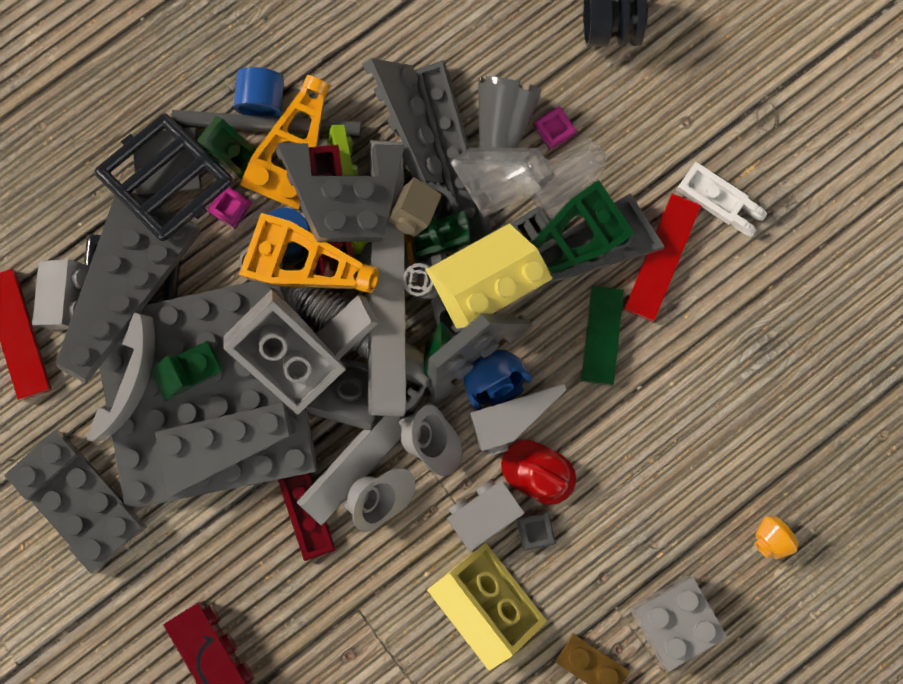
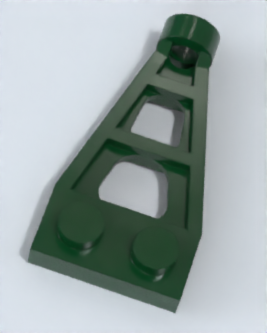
M597 179L569 198L530 243L539 249L549 239H554L563 251V255L561 258L546 265L550 274L608 253L635 233L601 182ZM581 216L592 230L594 237L590 243L572 248L563 240L562 231L572 218Z

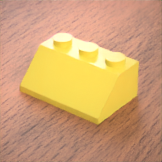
M511 224L501 227L426 269L456 328L468 326L481 314L495 313L553 279L538 249Z
M486 542L427 589L489 671L512 657L547 622Z

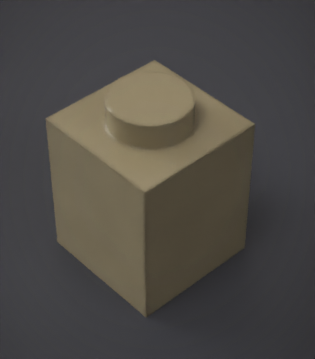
M413 178L399 191L389 214L388 222L395 225L402 233L415 237L429 226L442 194L418 179Z

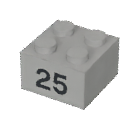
M683 576L629 607L659 663L667 671L675 669L728 638L696 581L690 576Z

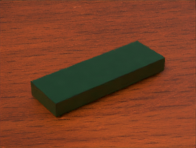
M591 287L580 382L608 386L614 385L624 290Z

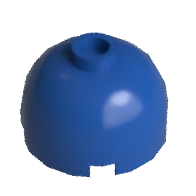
M500 349L495 350L487 357H479L472 363L473 369L464 376L467 396L473 408L477 410H482V405L490 403L491 406L511 401L524 391L522 384L525 380L528 383L531 382V375L521 359L507 350Z

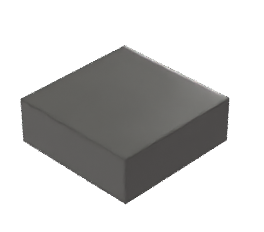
M549 512L516 519L523 551L556 544Z

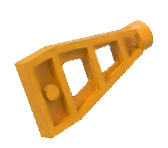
M306 76L299 94L253 153L241 180V186L300 211L301 201L295 187L291 186L288 180L287 170L275 166L271 161V157L278 143L286 141L308 143V147L318 146L324 102L331 86L330 84L314 76ZM309 91L318 95V98H310L308 95ZM299 112L310 115L312 119L308 136L305 139L288 133L290 123Z
M261 213L239 275L243 278L272 286L357 289L371 294L378 283L379 269L357 261L325 241L316 242L312 233L291 221ZM290 242L300 244L309 252L305 266L301 270H283L280 267ZM324 254L339 261L335 276L326 277L314 274L320 255ZM357 271H359V272H358V275H357V279H356V281H355V278H354V277H355V274H356Z

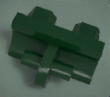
M461 211L440 219L436 216L432 217L429 226L414 237L416 258L423 260L439 253L473 244L468 214L465 211Z

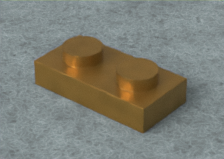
M573 633L555 660L558 665L587 684H623L630 673L629 670Z

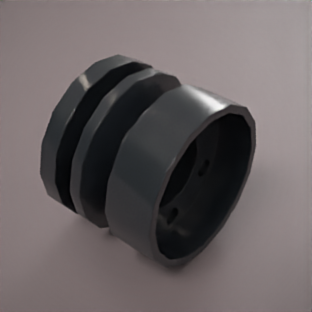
M583 0V29L586 46L608 47L612 32L616 33L619 46L626 45L628 34L632 46H641L648 19L647 0Z

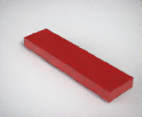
M673 193L670 195L655 231L665 247L662 250L646 254L623 309L624 311L650 322L655 321L701 205Z
M14 269L0 272V343L17 400L22 401L51 391L52 387L17 272Z

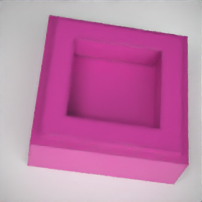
M560 106L533 122V127L550 151L577 133V130Z
M228 188L213 200L207 212L233 229H236L251 207L252 202L233 189Z

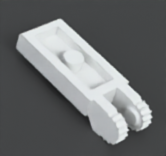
M696 162L676 189V191L701 205L702 208L728 225L731 224L736 230L750 237L754 235L757 229L747 220L737 215L742 208L745 213L761 221L767 215L763 208L748 199V195Z

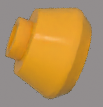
M776 516L764 517L755 533L757 541L754 544L758 551L764 557L769 558L772 556L774 559L795 554L799 543L791 529Z

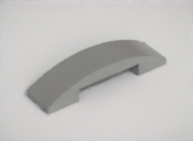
M140 313L133 314L122 343L133 348V354L113 406L98 407L86 438L87 440L92 442L107 440L124 425L141 400L151 374L155 353V329L153 317Z

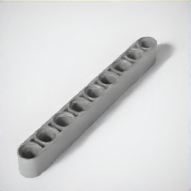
M370 140L368 176H375L372 148L375 144L402 145L403 143ZM403 155L390 212L399 191L404 187ZM388 222L385 237L382 241L368 242V265L379 269V279L376 288L371 294L368 293V303L379 322L368 333L369 415L404 416L406 405L405 287L403 285L404 233Z

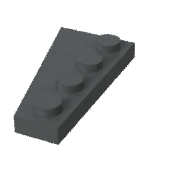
M370 58L362 63L366 73H372L378 87L374 88L378 101L384 100L391 117L387 121L391 130L403 142L404 150L402 155L412 178L430 183V181L440 184L445 183L442 174V163L436 152L434 134L429 126L426 105L422 100L418 76L413 65Z
M631 193L614 203L635 234L608 253L552 273L553 279L541 286L662 250L665 246ZM585 220L562 233L563 240L572 248L590 243L594 237L592 230ZM554 239L543 244L538 249L545 265L561 258L563 255V251Z
M274 404L155 432L168 498L293 436L286 404Z

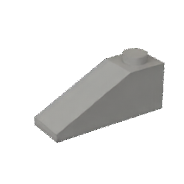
M565 384L470 413V419L481 453L488 451L489 455L493 456L509 451L507 445L513 443L566 391Z

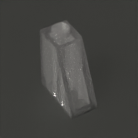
M590 137L524 174L522 183L536 207L540 206L550 221L569 198L600 178L607 165L605 162L607 161L606 153L601 145H595Z
M468 148L450 162L483 217L542 190L555 177L549 161L544 158L539 148Z

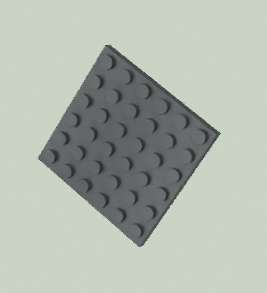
M252 281L147 304L140 314L153 317L155 353L152 369L168 355L178 356L205 341H210L224 372L168 401H164L152 373L150 374L146 389L137 407L124 425L112 435L124 505L128 509L318 471L306 408L297 415L287 406L293 436L244 459L238 464L168 498L155 437V432L284 403L223 349L224 335L271 289L285 301L283 287ZM126 333L99 367L107 407H112L134 351L133 348L122 344Z

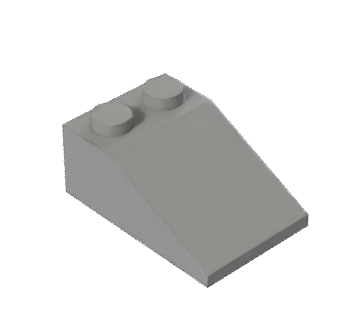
M272 289L224 335L223 349L297 415L346 370L340 360L303 319Z

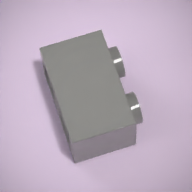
M69 259L39 261L32 325L52 330L68 329L90 267L89 265Z
M492 479L476 489L479 495L477 498L469 503L463 498L449 508L452 515L447 520L469 552L524 514L502 480L497 484Z

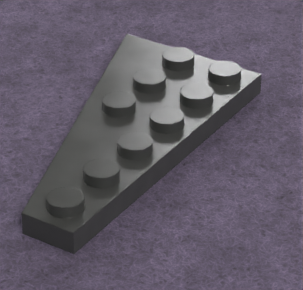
M133 192L131 193L142 205L147 201ZM114 196L56 361L58 369L86 384L90 381L127 332L133 314L142 312L200 235L198 226L188 222L168 240L160 241ZM161 207L152 214L163 226L175 216V214Z

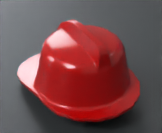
M520 440L510 445L509 451L504 452L501 461L502 474L506 481L518 491L547 505L563 502L574 491L576 484L575 470L571 462L556 451L532 440Z

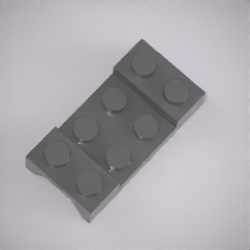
M54 430L4 475L25 500H30L71 546L69 550L90 574L101 571L110 557L129 540L147 528L133 510L128 509L124 505V500L61 431Z

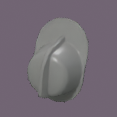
M422 406L416 414L410 415L408 418H402L399 421V426L402 429L401 442L404 449L410 455L421 458L426 466L436 475L447 476L454 473L459 467L462 458L461 442L455 430L436 406Z
M395 468L378 478L362 477L351 486L347 498L342 502L344 508L353 516V523L356 528L362 532H371L385 521L400 513L413 498L415 478L408 470Z

